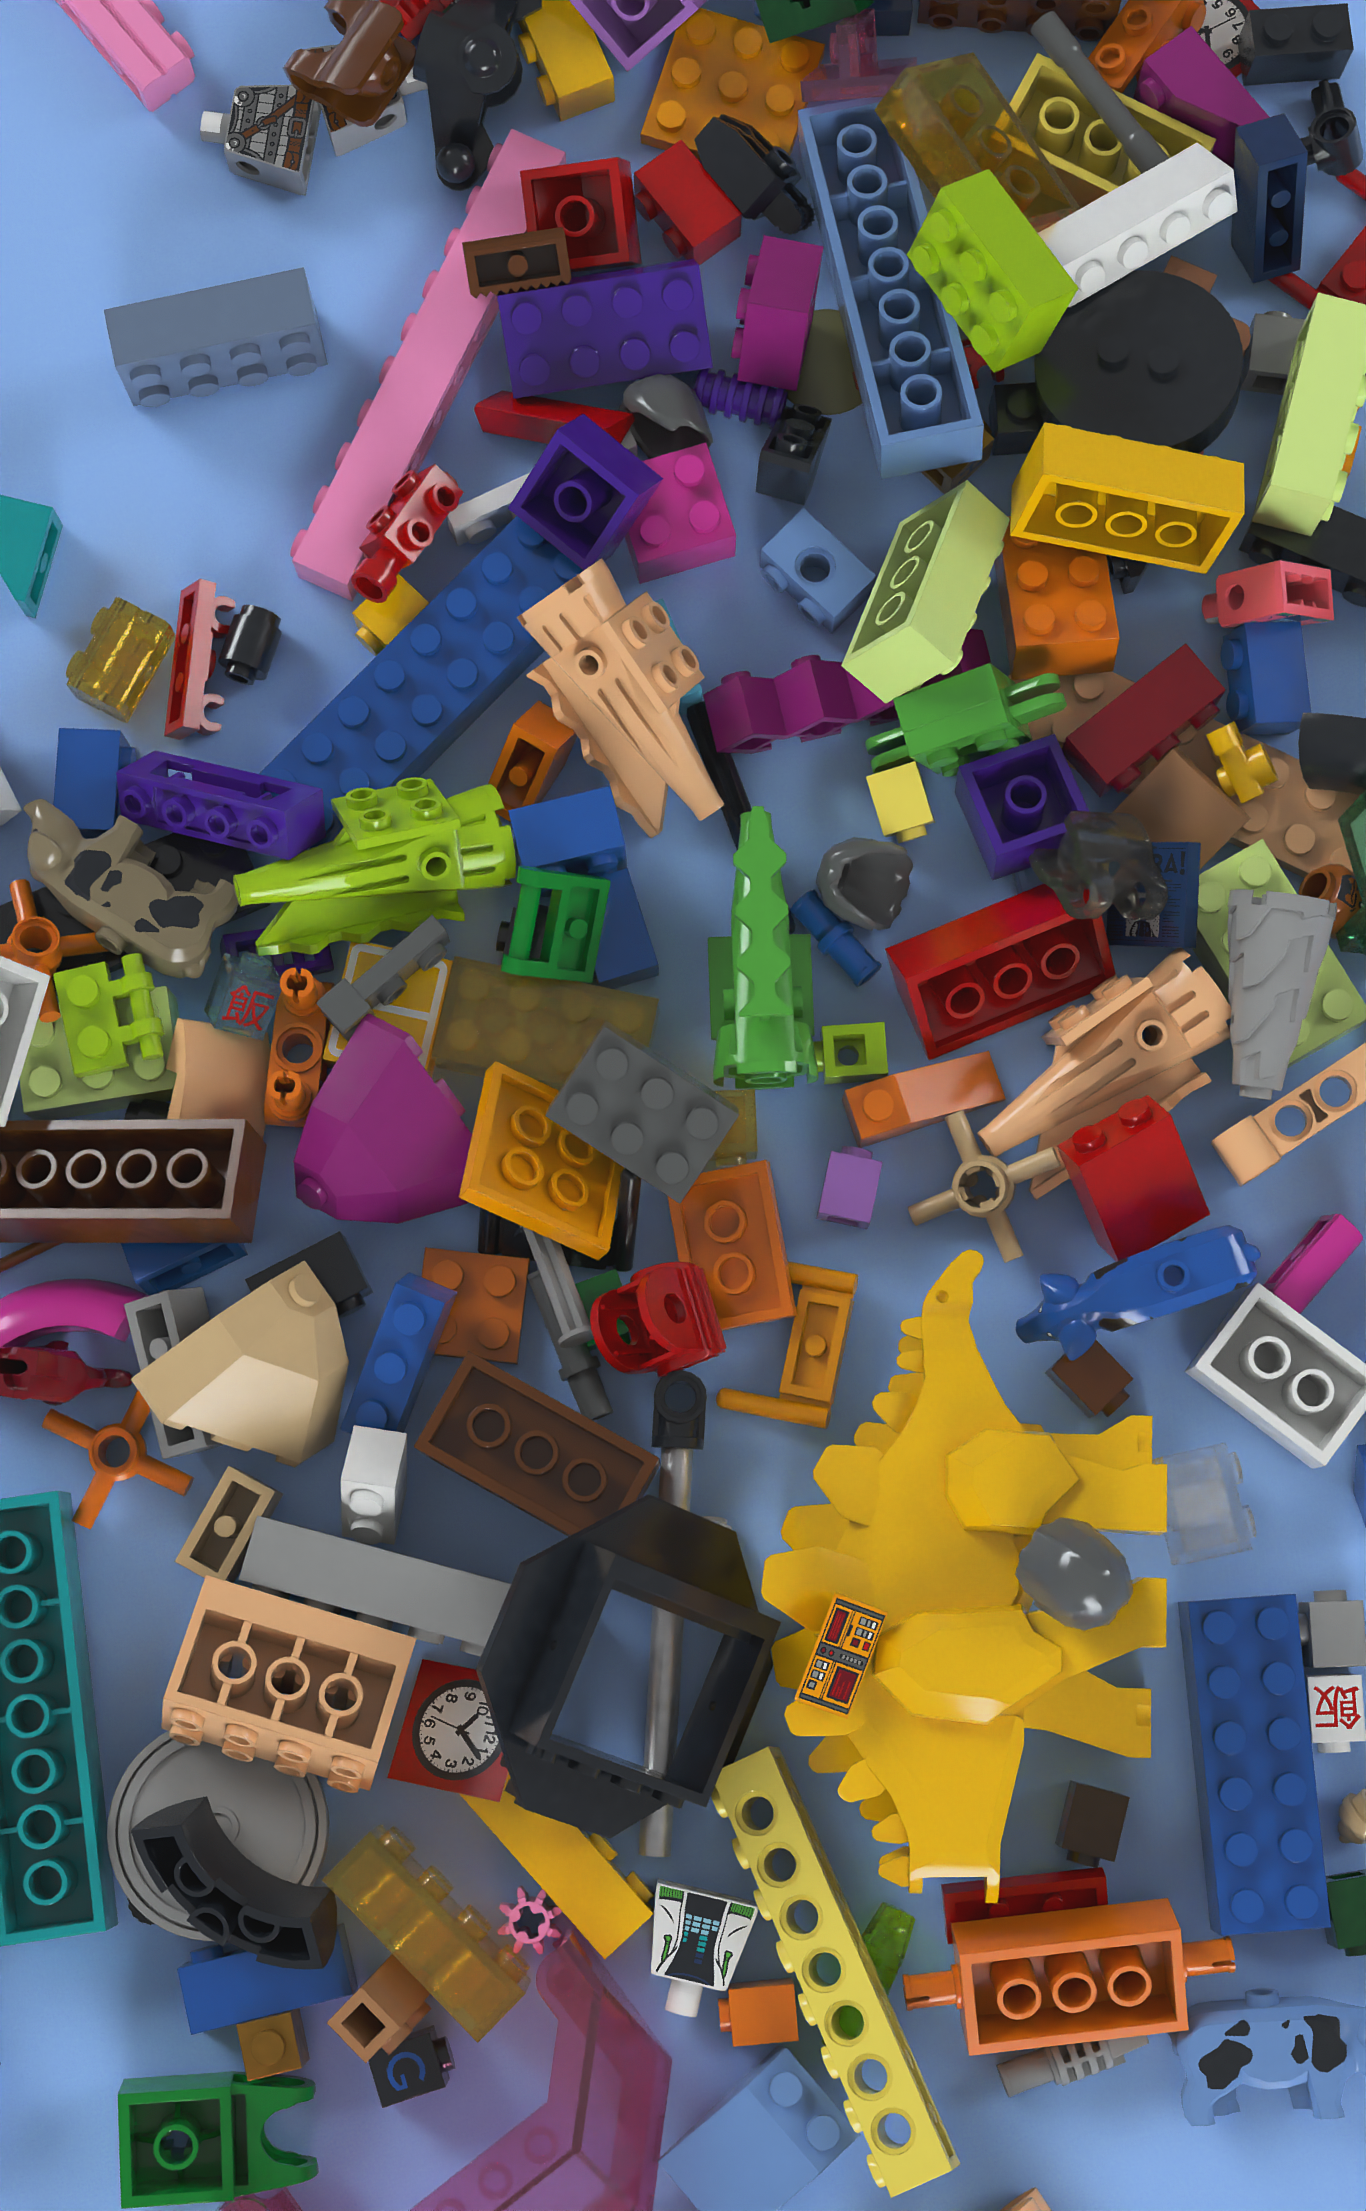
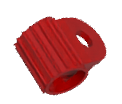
M667 1262L644 1268L631 1276L630 1283L598 1296L591 1308V1331L600 1353L612 1367L626 1374L655 1371L658 1378H661L672 1371L684 1370L701 1362L708 1361V1359L719 1356V1354L727 1349L704 1270L690 1262ZM617 1319L622 1320L627 1325L631 1335L630 1345L621 1339L617 1330Z

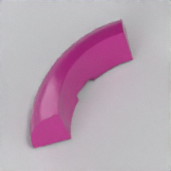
M61 1279L25 1287L0 1299V1347H24L28 1345L29 1341L56 1332L99 1333L125 1342L131 1331L124 1304L148 1297L149 1295L128 1286L96 1279Z

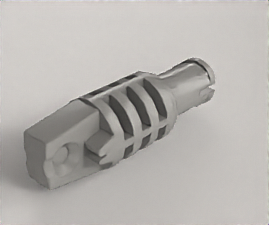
M1147 2035L1041 2047V2049L999 2063L996 2066L1008 2097H1012L1051 2081H1054L1056 2085L1061 2084L1065 2086L1070 2084V2082L1078 2081L1086 2076L1118 2066L1126 2062L1123 2054L1148 2044L1149 2040Z

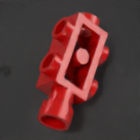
M436 464L419 473L410 470L403 475L392 489V493L396 496L389 506H383L368 521L366 528L370 533L359 547L368 558L362 561L351 577L352 585L364 598L375 603L385 602L397 585L396 577L399 572L416 561L423 549L432 543L434 534L448 514L457 508L459 499L464 492L458 487L456 480L447 472L442 471Z

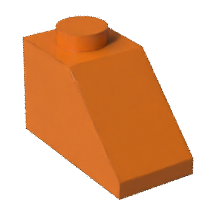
M539 700L513 723L488 782L498 791L505 808L497 810L495 813L509 822L511 821L508 810L542 802L565 766L577 739L574 730L558 722L553 715V709Z

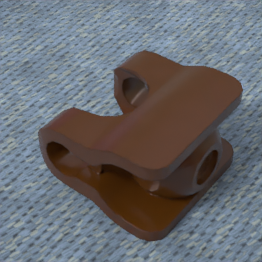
M328 0L324 8L328 12L330 22L340 34L344 35L343 40L335 48L327 52L315 53L298 49L293 52L284 65L283 70L293 87L304 96L327 106L339 116L358 126L369 127L374 125L413 68L416 48L410 41L398 36L404 26V20L397 8L375 0Z

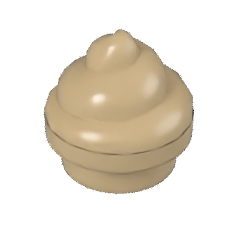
M1362 1789L1357 1795L1349 1793L1342 1800V1804L1339 1807V1817L1341 1820L1337 1826L1340 1834L1339 1840L1342 1843H1366V1789Z

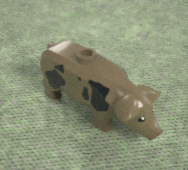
M38 799L29 802L23 807L32 823V831L27 848V857L32 877L43 883L69 914L96 932L95 938L100 945L117 955H120L123 950L129 954L141 953L144 964L167 976L195 979L203 974L205 964L211 954L210 945L213 931L216 927L229 921L237 911L239 903L234 885L220 879L215 887L209 882H202L197 879L194 888L190 892L175 891L172 884L161 873L150 867L156 853L141 841L140 838L143 835V830L138 824L122 815H119L111 829L99 837L85 839L82 837L74 821L48 801Z

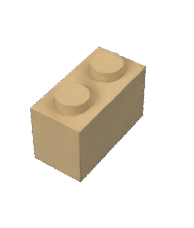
M228 1466L174 1562L203 1578L208 1575L234 1583L242 1569L257 1516L270 1518L283 1493L237 1468Z

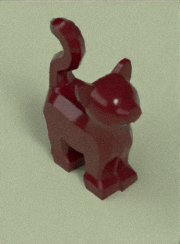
M60 1340L51 1341L44 1346L0 1347V1396L22 1400L31 1398L56 1406L61 1405L62 1402L71 1401L84 1390L102 1387L127 1388L133 1383L131 1380L133 1375L121 1369L92 1368L87 1366L76 1351L68 1350L69 1343Z

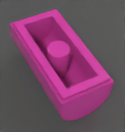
M1342 1214L1321 1216L1262 1286L1301 1314L1363 1241L1362 1234Z

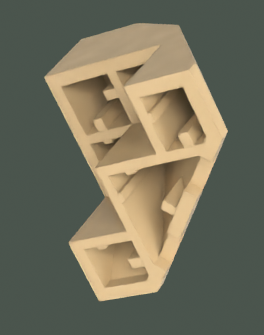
M304 1260L269 1280L216 1315L133 1376L131 1380L161 1424L179 1430L189 1426L210 1433V1440L246 1452L256 1448L276 1455V1462L296 1467L329 1446L335 1440L349 1360L336 1305Z

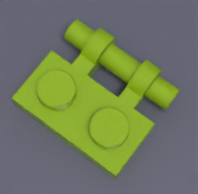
M141 953L123 956L121 960L125 976L113 981L109 966L105 961L53 973L73 1072L77 1078L129 1067L130 1064L126 1050L128 1045L139 1043L143 1060H154L163 1056L160 1037L164 1035L162 1020L159 1017H155L150 994L155 989L153 978L150 972L145 971ZM130 998L134 1022L121 1026L116 1001Z

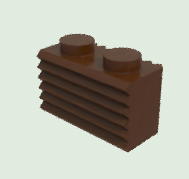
M562 227L462 242L470 295L474 298H477L480 293L487 297L490 291L497 296L500 290L507 294L510 289L517 292L522 287L527 291L531 285L538 289L540 284L547 288L551 282L558 286L561 280L566 284L571 280L565 233Z

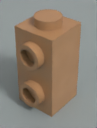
M400 1945L328 2020L327 2024L365 2063L380 2048L390 2055L432 2009L425 2000L439 1984Z

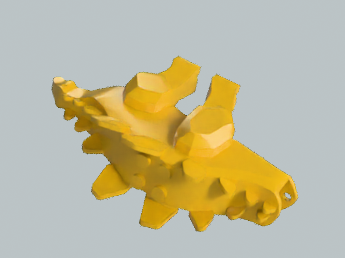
M969 1249L962 1252L949 1264L928 1291L922 1305L921 1317L905 1319L901 1322V1332L907 1336L902 1337L898 1343V1350L901 1354L896 1358L897 1365L901 1369L916 1373L894 1375L891 1377L888 1385L889 1392H880L875 1395L872 1401L873 1410L886 1424L865 1422L859 1425L854 1434L856 1446L832 1444L825 1448L813 1469V1479L831 1504L794 1506L787 1512L781 1529V1536L793 1551L772 1554L764 1561L761 1593L767 1602L804 1627L800 1631L775 1641L771 1648L777 1683L781 1687L797 1690L835 1592L888 1612L848 1719L799 1701H794L787 1705L784 1713L790 1732L796 1736H825L809 1755L808 1765L816 1773L847 1772L838 1786V1794L847 1802L863 1800L859 1806L861 1816L866 1820L880 1821L871 1830L875 1840L896 1844L908 1842V1846H902L880 1858L878 1873L882 1878L901 1887L908 1886V1893L922 1894L923 1878L984 1877L985 1903H998L1001 1840L1024 1747V1728L1050 1731L1126 1757L1151 1758V1689L1117 1688L1086 1670L1138 1648L1166 1647V1578L1136 1577L1132 1580L1133 1594L1128 1604L1118 1611L1115 1619L1109 1625L1084 1631L1064 1626L1042 1610L1029 1612L1034 1599L1023 1590L1015 1575L1020 1552L1029 1544L1036 1529L1043 1524L1052 1523L1058 1518H1070L1087 1522L1098 1532L1159 1536L1166 1533L1167 1464H1152V1416L1130 1415L1098 1435L1045 1432L1042 1426L1038 1424L1019 1423L998 1392L977 1349L970 1327L969 1315L973 1304L972 1284L981 1272L984 1259L978 1251Z

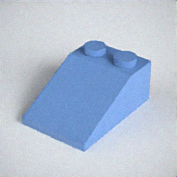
M776 2046L669 2148L657 2162L698 2211H776L820 2175L861 2134H857L853 2130L846 2116L792 2053L785 2047Z

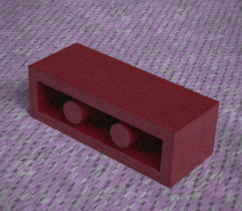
M1185 643L1068 735L1062 746V751L1066 759L1099 797H1102L1112 788L1117 793H1120L1139 778L1142 773L1138 767L1152 756L1159 762L1173 748L1178 747L1181 741L1177 736L1192 725L1198 731L1213 720L1221 711L1216 705L1226 689Z

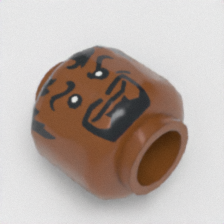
M1327 864L1311 871L1301 882L1298 895L1329 900L1330 903H1337L1336 920L1333 923L1331 938L1347 939L1358 934L1366 927V880L1342 864Z

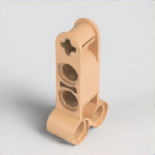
M1366 1042L1255 1116L1249 1115L1211 1141V1145L1240 1187L1278 1163L1283 1155L1366 1101ZM1330 1078L1342 1080L1349 1088L1347 1103L1339 1107L1327 1105L1320 1096L1321 1084ZM1295 1108L1303 1114L1305 1127L1300 1134L1286 1136L1277 1130L1275 1116L1281 1109Z

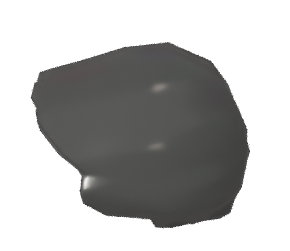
M670 374L649 376L633 382L624 391L619 411L634 414L635 420L630 427V431L637 445L649 459L702 443H707L709 449L713 443L712 434L698 396L693 388L677 377Z
M856 837L833 845L823 855L816 878V884L824 905L840 918L864 929L872 931L873 929L883 930L890 928L894 919L902 910L900 905L907 896L910 885L909 875L912 871L913 863L907 855V850L893 842Z
M1058 1518L1052 1523L1043 1524L1036 1529L1029 1544L1020 1552L1015 1575L1023 1590L1034 1599V1605L1064 1626L1085 1631L1109 1625L1115 1619L1118 1611L1128 1604L1133 1594V1585L1129 1567L1126 1564V1558L1104 1535L1087 1522L1070 1518Z

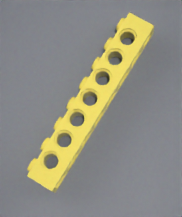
M768 1746L723 1767L711 1795L712 1801L719 1815L723 1819L729 1817L737 1836L732 1839L735 1855L743 1869L751 1868L759 1887L753 1892L757 1907L766 1921L773 1920L781 1940L776 1942V1950L780 1961L789 1974L795 1972L803 1990V1993L798 1995L803 2015L810 2026L817 2024L826 2044V2046L821 2047L822 2059L830 2076L834 2080L840 2078L849 2099L843 2102L845 2113L853 2130L857 2134L863 2131L872 2153L867 2155L866 2158L874 2181L879 2188L886 2186L892 2198L954 2170L960 2165L959 2159L780 1748ZM761 1797L768 1800L773 1808V1819L769 1826L764 1829L757 1827L751 1818V1807ZM782 1848L788 1850L796 1862L794 1874L788 1880L779 1878L772 1866L774 1855ZM802 1900L812 1903L818 1912L817 1925L811 1932L802 1930L795 1921V1909ZM824 1952L834 1955L840 1963L841 1974L835 1984L824 1982L818 1975L817 1961ZM846 2005L855 2007L863 2016L864 2027L858 2037L846 2034L840 2026L839 2015ZM867 2059L879 2061L887 2072V2082L882 2090L870 2088L863 2080L862 2067ZM890 2113L900 2114L908 2121L911 2133L907 2143H896L888 2137L885 2131V2120Z

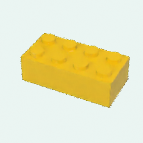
M1044 422L1012 484L1010 536L1207 574L1245 514L1244 463L1222 459L1217 456H1207L1173 449L1168 446H1158L1124 439L1115 435H1104L1075 429L1066 425Z

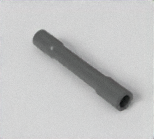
M1050 11L1040 17L1032 26L1031 33L1054 63L1066 72L1123 145L1124 152L1140 173L1143 174L1169 159L1153 136L1141 127L1082 52L1080 43L1054 11Z

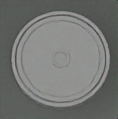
M167 1731L149 1743L135 1757L120 1779L111 1802L108 1817L107 1841L109 1856L116 1879L123 1892L141 1914L164 1930L178 1936L195 1940L213 1941L186 1921L190 1914L174 1899L168 1890L161 1893L137 1851L131 1830L147 1816L165 1807L207 1796L213 1814L221 1829L232 1844L247 1859L280 1879L304 1886H313L323 1866L329 1841L330 1822L327 1801L317 1775L307 1772L305 1777L290 1776L276 1770L274 1762L254 1757L253 1761L250 1762L236 1760L223 1754L221 1746L201 1741L199 1746L186 1745L170 1738V1731Z

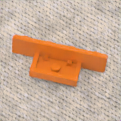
M1128 0L1088 59L1112 89L1123 93L1134 76H1136L1138 83L1143 62L1147 57L1190 26L1196 32L1200 30L1206 17L1204 0Z

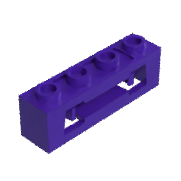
M156 750L116 772L121 815L134 823L286 860L292 859L326 837L322 788ZM168 769L180 771L170 777L168 775ZM182 772L191 773L192 780L185 779L186 776ZM269 792H274L280 795L272 798V795Z

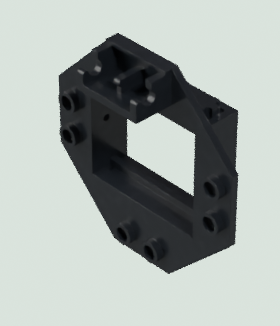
M648 1494L519 1564L476 1667L503 1753L500 1765L508 1769L511 1778L508 1780L504 1791L516 1797L515 1804L525 1810L607 1838L614 1837L667 1804L680 1809L684 1801L687 1800L707 1807L722 1768L734 1763L764 1690L773 1667L770 1649L781 1624L780 1621L758 1611L736 1531ZM611 1589L724 1634L667 1775L552 1734Z

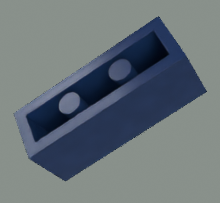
M1284 113L1236 127L1234 179L1238 211L1232 214L1231 246L1253 284L1298 271L1301 265L1308 151Z

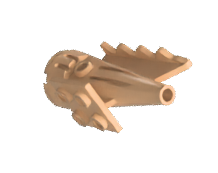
M601 558L516 617L525 630L550 656L526 674V676L546 689L551 697L553 715L558 722L574 730L580 739L582 755L586 763L602 771L609 781L616 807L630 813L650 838L658 835L663 829L668 785L693 811L699 821L707 818L725 804L719 796L679 714L680 698L705 677L699 669V662L694 652L681 643L670 626L668 614L659 603L652 600L647 591L626 605L608 566Z
M1177 948L1172 951L1146 977L1130 978L1128 974L1120 978L1117 975L1112 976L1090 992L1094 997L1093 1001L1077 1008L1075 1005H1071L1051 1018L1048 1023L1052 1029L1041 1037L1046 1045H1055L1052 1065L986 1127L977 1132L980 1141L993 1157H998L1003 1152L1039 1135L1036 1153L1053 1146L1061 1166L1031 1178L1029 1192L1035 1200L1070 1179L1057 1145L1071 1138L1077 1130L1100 1122L1117 1112L1123 1104L1131 1100L1140 1099L1146 1095H1149L1168 1112L1188 1094L1212 1081L1206 1072L1200 1071L1192 1057L1231 1039V1025L1226 1023L1231 1018V1007L1216 983L1202 966L1192 972L1183 962L1191 956L1184 949ZM1143 1030L1145 1031V1039H1144V1041H1143V1039H1142V1032H1143Z

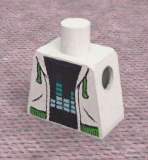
M658 1878L655 1893L651 1974L671 1979L665 2010L683 2016L697 2017L703 1987L726 1992L757 1917L758 1907L756 1901Z

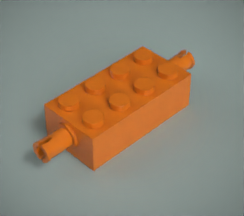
M1161 1898L951 1923L955 1964L950 1965L951 1970L914 1975L902 1974L907 2011L955 2004L956 2009L960 2011V2022L968 2054L973 2056L1189 2030L1185 1988L1187 1977L1224 1972L1234 1973L1236 1965L1234 1962H1231L1235 1960V1955L1229 1936L1220 1939L1182 1943L1181 1928L1169 1899Z

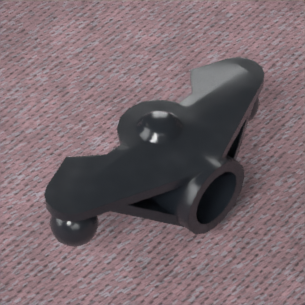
M459 0L446 13L431 10L425 21L416 50L413 79L427 83L435 145L436 170L441 182L451 190L463 191L471 188L487 169L488 160L494 148L483 126L488 107L492 108L509 101L515 96L522 82L523 68L510 33L515 23L542 9V0Z

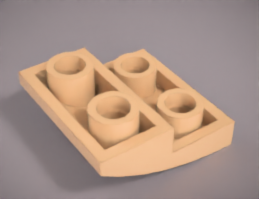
M177 1018L166 1065L167 1070L177 1073L167 1119H246L263 1139L266 1126L264 1121V1102L270 1059L268 1032Z

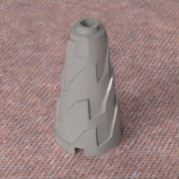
M1235 889L1230 890L1227 906L1229 948L1228 1001L1231 1007L1230 1038L1233 1048L1232 1084L1240 1086L1239 1096L1271 1100L1273 1090L1282 1091L1289 1059L1297 1045L1302 1020L1307 1016L1319 968L1328 947L1333 923L1336 920L1337 903H1330L1329 900L1273 891H1266V894L1259 898L1253 897L1254 890Z

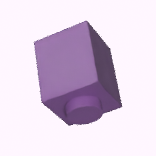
M842 1146L841 1153L831 1151L816 1219L868 1229L883 1162L873 1160V1152L858 1147Z

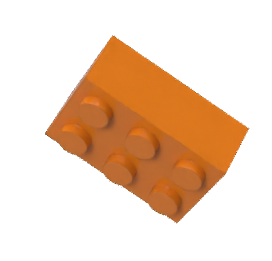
M1009 521L1002 540L1004 548L995 559L994 564L1011 680L1029 679L1046 673L1066 676L1113 672L1120 637L1106 554L1010 536Z

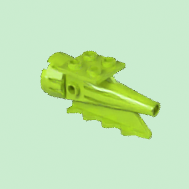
M411 777L400 780L396 786L377 790L357 788L349 791L346 796L331 799L332 809L343 825L342 830L334 840L305 850L290 860L281 859L246 873L233 875L235 893L240 906L286 902L255 942L257 954L265 956L293 951L312 955L319 953L332 942L344 940L362 944L370 942L377 934L394 929L413 932L431 915L436 919L465 921L464 910L458 903L457 891L511 886L513 883L510 879L516 876V856L510 825L503 826L499 816L495 813V811L505 808L498 791L492 784L478 786L445 799L431 778Z

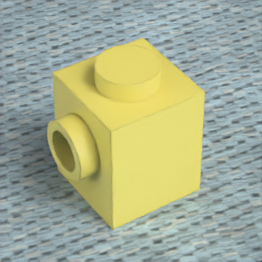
M916 761L866 776L884 837L887 838L895 835L898 844L928 835L925 826L935 823V819Z

